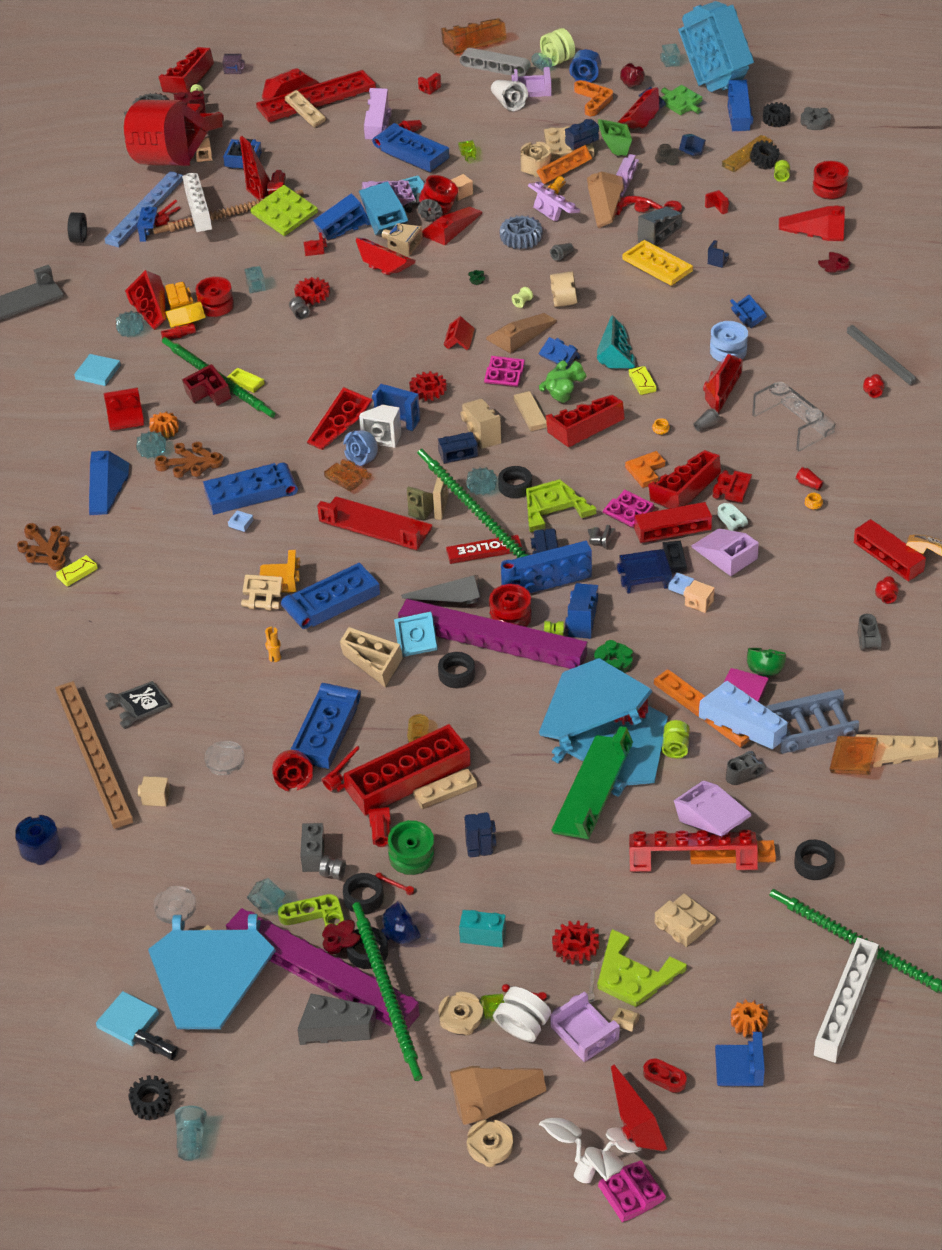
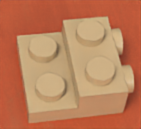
M685 893L674 902L669 900L655 912V924L657 927L665 930L676 942L682 943L685 947H688L716 923V917Z

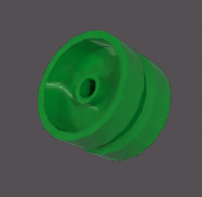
M407 820L398 823L391 829L388 835V857L391 866L396 871L405 875H416L430 868L434 861V836L426 824Z

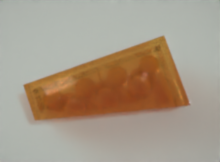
M499 18L481 21L480 24L468 23L466 27L456 25L453 26V29L449 30L446 27L441 28L443 45L454 55L462 54L467 48L487 47L489 44L500 43L502 40L507 39L505 23Z

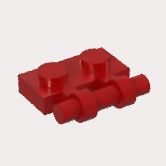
M723 470L717 478L718 483L714 485L713 498L718 499L720 495L725 494L726 500L742 503L751 483L752 474L734 471L733 475H729L727 470Z

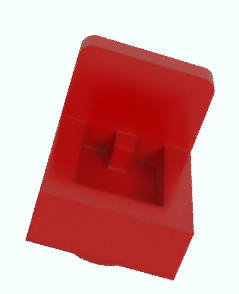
M437 72L427 79L421 76L418 78L419 90L429 95L441 87V75Z
M720 190L707 193L705 195V207L711 208L715 206L721 214L728 213L729 199Z

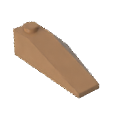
M601 171L587 177L588 190L598 228L613 222L617 211V202L621 200L620 193L624 191L623 177Z
M542 313L508 323L487 336L486 340L511 354L554 325L557 320Z
M469 1066L450 1072L457 1113L463 1125L487 1119L546 1091L543 1070L537 1068L501 1069V1067H493V1069L480 1068V1066Z

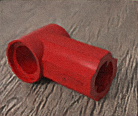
M276 170L272 173L271 181L267 185L268 196L285 185L286 174L282 170Z
M389 807L369 809L373 845L386 847L390 833L389 826H391Z

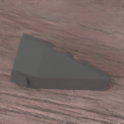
M473 575L402 594L401 596L404 599L466 601L468 605L478 602L477 598L482 597L479 576Z

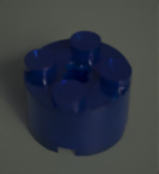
M38 815L39 817L37 818L30 816L23 819L16 827L15 838L23 859L37 865H43L61 849L57 827L54 820L48 816Z

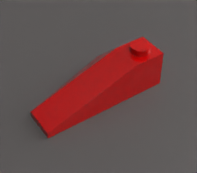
M343 387L308 439L307 444L323 450L360 418V413L367 411L373 400Z

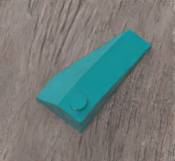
M613 315L609 319L598 346L597 360L608 368H634L636 359L630 353L632 347L627 342L628 335L625 326Z

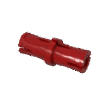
M193 323L183 326L177 325L175 328L161 331L162 339L164 337L169 340L174 338L180 339L182 336L196 333Z

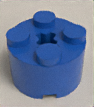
M588 49L579 50L575 54L569 68L570 75L573 76L575 81L583 80L591 83L598 77L602 65L600 55Z

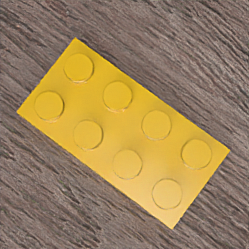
M646 240L641 241L623 253L622 256L624 261L671 286L693 271V265Z

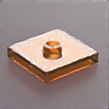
M838 736L829 768L830 772L871 775L879 743L878 738Z

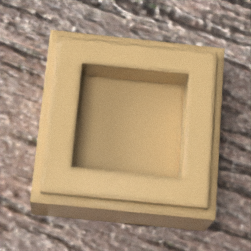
M618 1008L612 1017V1021L614 1020L622 1029L633 1031L639 1021L640 1014Z

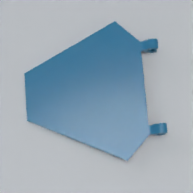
M600 658L562 673L539 734L540 736L561 740L565 751L573 749L570 737L630 714L633 724L636 725L641 723L638 709L652 693V690Z
M648 705L646 718H640L641 723L636 725H630L629 722L622 725L620 720L617 723L614 720L570 737L573 749L565 751L564 745L559 740L560 747L557 746L552 750V753L555 754L552 761L559 764L566 753L584 761L596 735L613 737L620 726L627 727L633 744L613 786L614 789L611 791V794L619 797L627 785L655 783L663 743L664 726L667 723L668 716Z
M249 914L247 930H184L185 921H182V915H173L172 931L148 949L177 1029H221L276 951L258 932L261 921L257 920L258 914Z

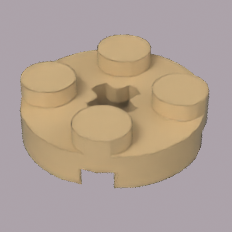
M456 992L455 996L449 998L448 995L439 1005L440 1025L452 1033L470 1035L483 1020V1008L479 1003V999L471 993ZM464 1010L465 1015L459 1016L455 1012Z
M487 1120L479 1121L470 1128L467 1135V1149L470 1156L477 1162L483 1163L486 1167H493L507 1159L514 1147L512 1131L505 1123L494 1120V1122H487ZM494 1139L495 1141L493 1145H486L485 1140L491 1141Z

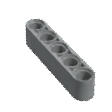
M467 48L459 59L460 63L465 67L506 75H514V69H517L518 76H525L531 67L530 61L526 58L475 48Z

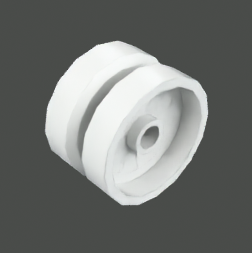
M510 987L503 998L504 1003H500L493 1014L494 1020L514 1037L523 1041L534 1042L541 1032L540 1026L545 1025L552 1014L551 1010L544 1001L523 988Z

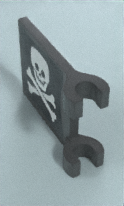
M153 681L119 694L108 693L105 695L108 701L105 705L109 710L116 708L120 703L126 711L119 714V717L122 719L120 725L123 729L129 728L136 720L171 707L169 701Z

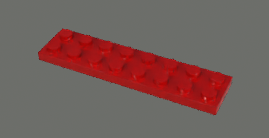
M360 70L297 91L317 108L363 92H369L370 88H376V83L364 70ZM292 92L256 103V108L268 122H274L298 113L285 101V97Z

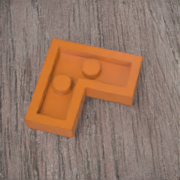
M657 451L625 462V468L642 488L648 487V484L653 481L655 483L658 482L659 477L655 474L654 470L665 467V460Z

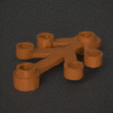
M194 442L192 450L194 453H199L204 457L194 455L185 449L183 443H177L174 445L175 453L181 454L186 458L167 459L165 456L160 455L156 457L154 463L156 470L161 472L168 470L169 465H184L173 468V475L176 478L184 476V473L190 469L192 476L198 477L209 467L219 468L224 458L220 453H211L204 449L201 442Z
M27 524L24 528L25 537L30 540L34 539L39 546L28 545V542L23 540L17 543L18 551L21 553L27 552L25 557L28 563H47L52 570L62 569L66 563L64 552L70 545L69 537L61 536L62 532L59 526H52L50 528L51 536L48 542H46L40 535L36 524ZM57 539H58L59 548L57 549V551H56V553H55V552L53 551V548H54V546H55V544H56V542H57ZM36 553L46 554L47 556H37Z

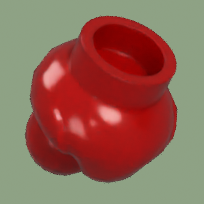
M873 374L871 377L865 378L863 383V390L872 398L881 396L885 388V383L879 374Z
M887 576L877 582L875 594L883 603L890 604L897 599L899 587L893 577Z

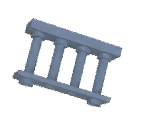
M842 689L766 706V708L785 721L796 719L802 733L791 735L787 727L786 736L781 737L780 751L782 754L839 740L851 739L858 734L859 721L848 722L842 710L844 702ZM833 710L840 724L829 726L823 712ZM815 715L821 728L811 731L804 717Z

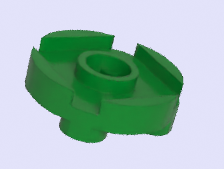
M607 640L605 644L596 649L594 660L600 658L626 673L633 664V651L624 644L616 643L614 640Z

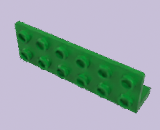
M620 726L613 737L600 735L594 737L551 829L553 834L583 839L590 838L632 747L633 741L627 727Z

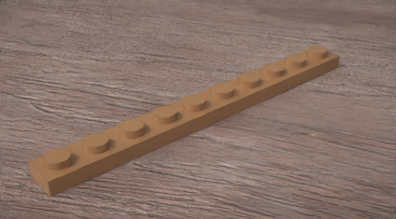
M74 681L55 687L57 696L113 829L133 823L130 811Z

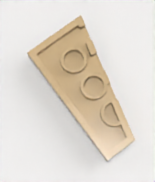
M856 734V770L864 769V766L869 765L880 767L882 763L889 762L899 764L903 760L908 759L919 761L938 758L937 737Z

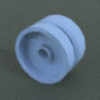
M723 321L714 325L711 329V356L720 362L727 354L743 359L747 354V328L735 321Z

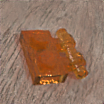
M342 459L340 464L335 463L324 471L325 478L349 492L362 484L363 478L366 480L371 478V474L367 472V469L358 467L353 461Z

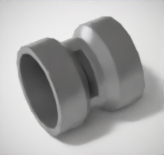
M294 297L289 302V308L297 319L302 320L308 317L310 309L302 297Z
M324 855L320 862L319 875L324 877L333 876L334 879L341 880L345 873L346 860L341 858L333 859L331 856Z

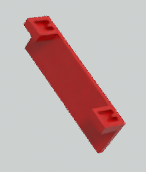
M337 496L334 497L331 503L320 501L317 505L319 522L414 550L419 549L433 528L430 523Z
M748 829L739 830V832L729 831L728 834L723 836L709 833L705 830H699L697 833H688V831L684 830L676 831L675 833L656 831L650 834H646L644 831H636L633 834H629L630 871H651V851L736 850V870H758L756 834Z

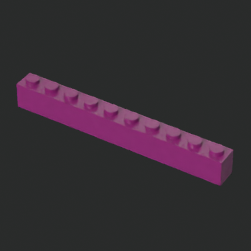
M406 599L398 613V618L432 612L437 637L568 669L583 665L587 657V641Z
M241 908L226 924V930H247L248 916L255 913ZM258 917L257 920L261 921L258 932L276 950L269 961L339 999L375 1006L376 1019L392 1027L393 1023H391V1018L385 1007L386 1003L383 1001L384 998L378 987L376 977H370L359 968L352 967L342 959L327 954L325 950L310 945L305 939H299L288 930H282L271 921H265ZM393 987L400 1010L406 1021L405 1025L409 1029L420 1016L419 1002L412 996H406Z

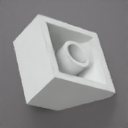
M381 405L360 413L361 430L371 433L375 437L377 445L396 447L401 437L399 407Z

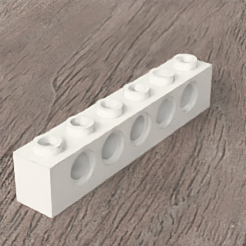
M188 173L182 177L196 232L211 230L210 215L198 173Z
M857 937L817 1035L814 1056L836 1063L876 963L879 944Z

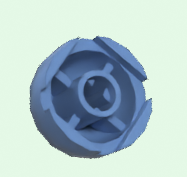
M357 430L349 432L345 436L343 445L346 444V450H344V453L352 465L358 464L362 466L374 460L378 453V445L371 433Z

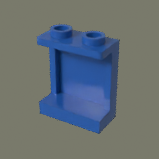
M380 384L373 391V408L381 405L399 407L400 420L406 422V429L410 431L415 429L420 422L418 393Z

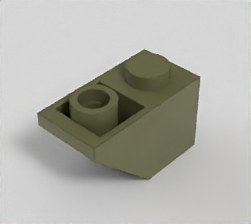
M407 487L408 515L425 521L434 509L433 494L417 488Z

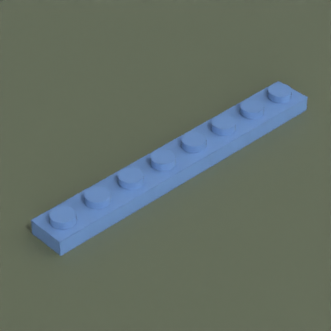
M170 171L107 235L105 244L120 247L137 229L141 208L148 206L158 207L183 181V175Z

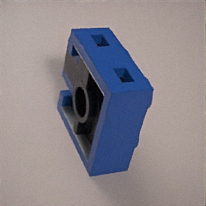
M231 139L223 156L225 167L244 168L239 140ZM246 139L251 143L257 157L260 158L262 153L261 142H257L256 139Z

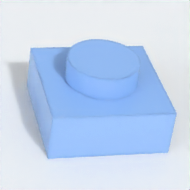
M237 510L228 521V525L231 528L245 532L254 521L253 515Z
M676 573L669 583L668 590L683 595L685 588L690 586L694 579Z

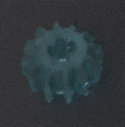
M125 311L124 314H119V317L116 318V329L121 336H135V334H140L144 330V321L142 315H139L138 312Z
M155 430L153 432L147 431L146 434L141 433V436L137 437L136 448L141 457L146 456L147 459L150 457L155 459V456H160L165 452L166 439L162 436L161 432L156 433Z
M487 467L473 468L472 471L468 472L466 480L467 488H469L471 493L475 492L476 495L482 494L483 496L484 493L490 494L491 491L495 490L497 483L496 474H494L493 470H488Z

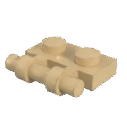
M245 575L243 594L250 596L249 600L242 599V607H249V609L265 608V610L270 611L272 609H279L280 602L273 601V597H281L283 578ZM257 596H266V601L256 600Z

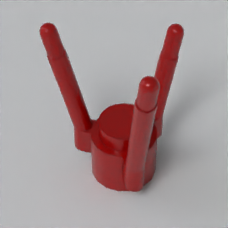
M174 200L157 213L154 223L156 227L167 225V222H169L168 216L180 209V206L165 213L177 203V200Z
M356 746L334 770L322 778L323 785L332 792L336 789L339 792L345 788V784L341 783L343 777L339 771L360 749L359 746Z

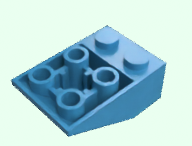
M388 181L358 191L375 235L381 234L384 229L392 230L398 223L406 224L408 222L404 208Z

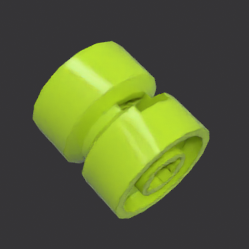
M680 720L669 721L665 724L662 752L667 757L678 759L687 755L690 734L688 724Z

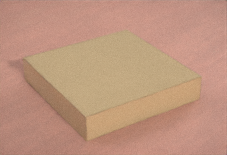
M438 477L433 491L435 519L442 520L449 491L448 485H444V482Z

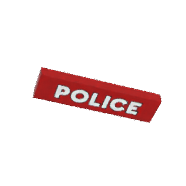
M512 535L511 540H515V544L518 543V547H522L519 536ZM499 538L446 547L450 564L511 554L513 552H510V548L507 549L506 545L502 544L503 541H499Z

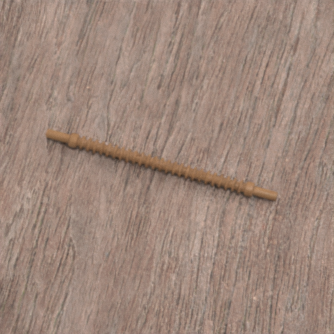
M303 190L294 191L298 195L304 196ZM263 198L260 201L257 199L256 202L253 200L252 203L248 202V204L244 203V205L239 204V206L227 207L226 210L223 208L222 211L218 209V212L214 210V213L210 211V220L214 221V219L218 220L219 217L222 219L223 216L226 218L227 215L230 217L231 214L235 215V213L251 211V208L261 202ZM188 217L187 220L184 218L183 221L180 219L179 222L176 220L175 223L168 222L167 225L153 228V233L155 235L166 231L173 232L175 229H183L184 226L188 228L189 225L192 227L194 224L193 218Z

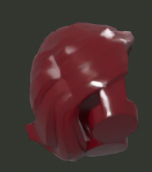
M628 63L621 69L620 79L626 86L635 87L642 84L645 79V72L641 66L635 67L633 63Z

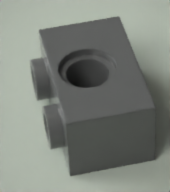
M302 823L300 853L302 872H319L320 862L325 851L323 823Z

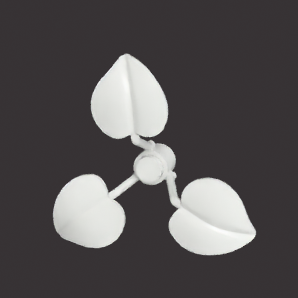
M548 1118L539 1123L557 1140L565 1143L576 1142L577 1153L575 1162L578 1165L574 1172V1177L582 1183H590L596 1170L605 1181L622 1170L624 1166L623 1161L617 1155L608 1151L612 1146L616 1145L619 1150L627 1153H634L643 1149L642 1147H637L631 1139L627 1140L621 1128L616 1127L607 1130L606 1136L611 1141L604 1150L588 1147L585 1150L584 1156H581V1139L579 1137L582 1131L577 1125L563 1118Z

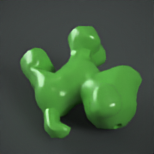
M564 360L560 361L547 374L546 380L539 385V390L543 392L547 389L551 396L561 403L570 400V394L574 390L573 382H583L587 377L582 365L577 361H574L568 369H566L568 364Z

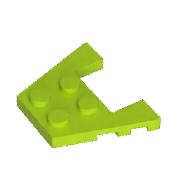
M560 479L526 488L530 533L535 530L545 529V522L541 515L565 510L573 506L581 518L596 514V507L594 505L590 506L585 498L577 496L575 491Z
M612 929L597 989L637 1007L657 993V989L664 984L668 985L671 983L673 978L679 973L682 975L687 970V964L669 956L660 971H654L621 955L629 944V937Z

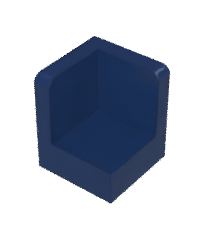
M685 134L682 136L679 150L692 156L702 155L706 140L693 134Z
M714 240L708 248L707 264L723 268L729 260V254L724 253V250L718 249L717 240Z

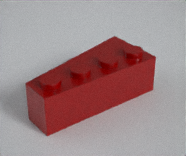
M197 47L185 56L186 59L178 61L175 68L170 67L167 70V74L158 76L162 91L168 93L190 92L191 87L197 84L214 64L211 49Z
M609 395L591 401L592 404L577 405L576 409L567 411V409L561 410L560 414L555 416L548 414L546 415L547 431L567 447L573 446L624 420L623 401L614 395Z
M704 450L687 460L686 465H679L674 468L673 473L669 475L664 474L656 483L654 481L649 483L650 501L667 508L688 505L721 473L720 455Z

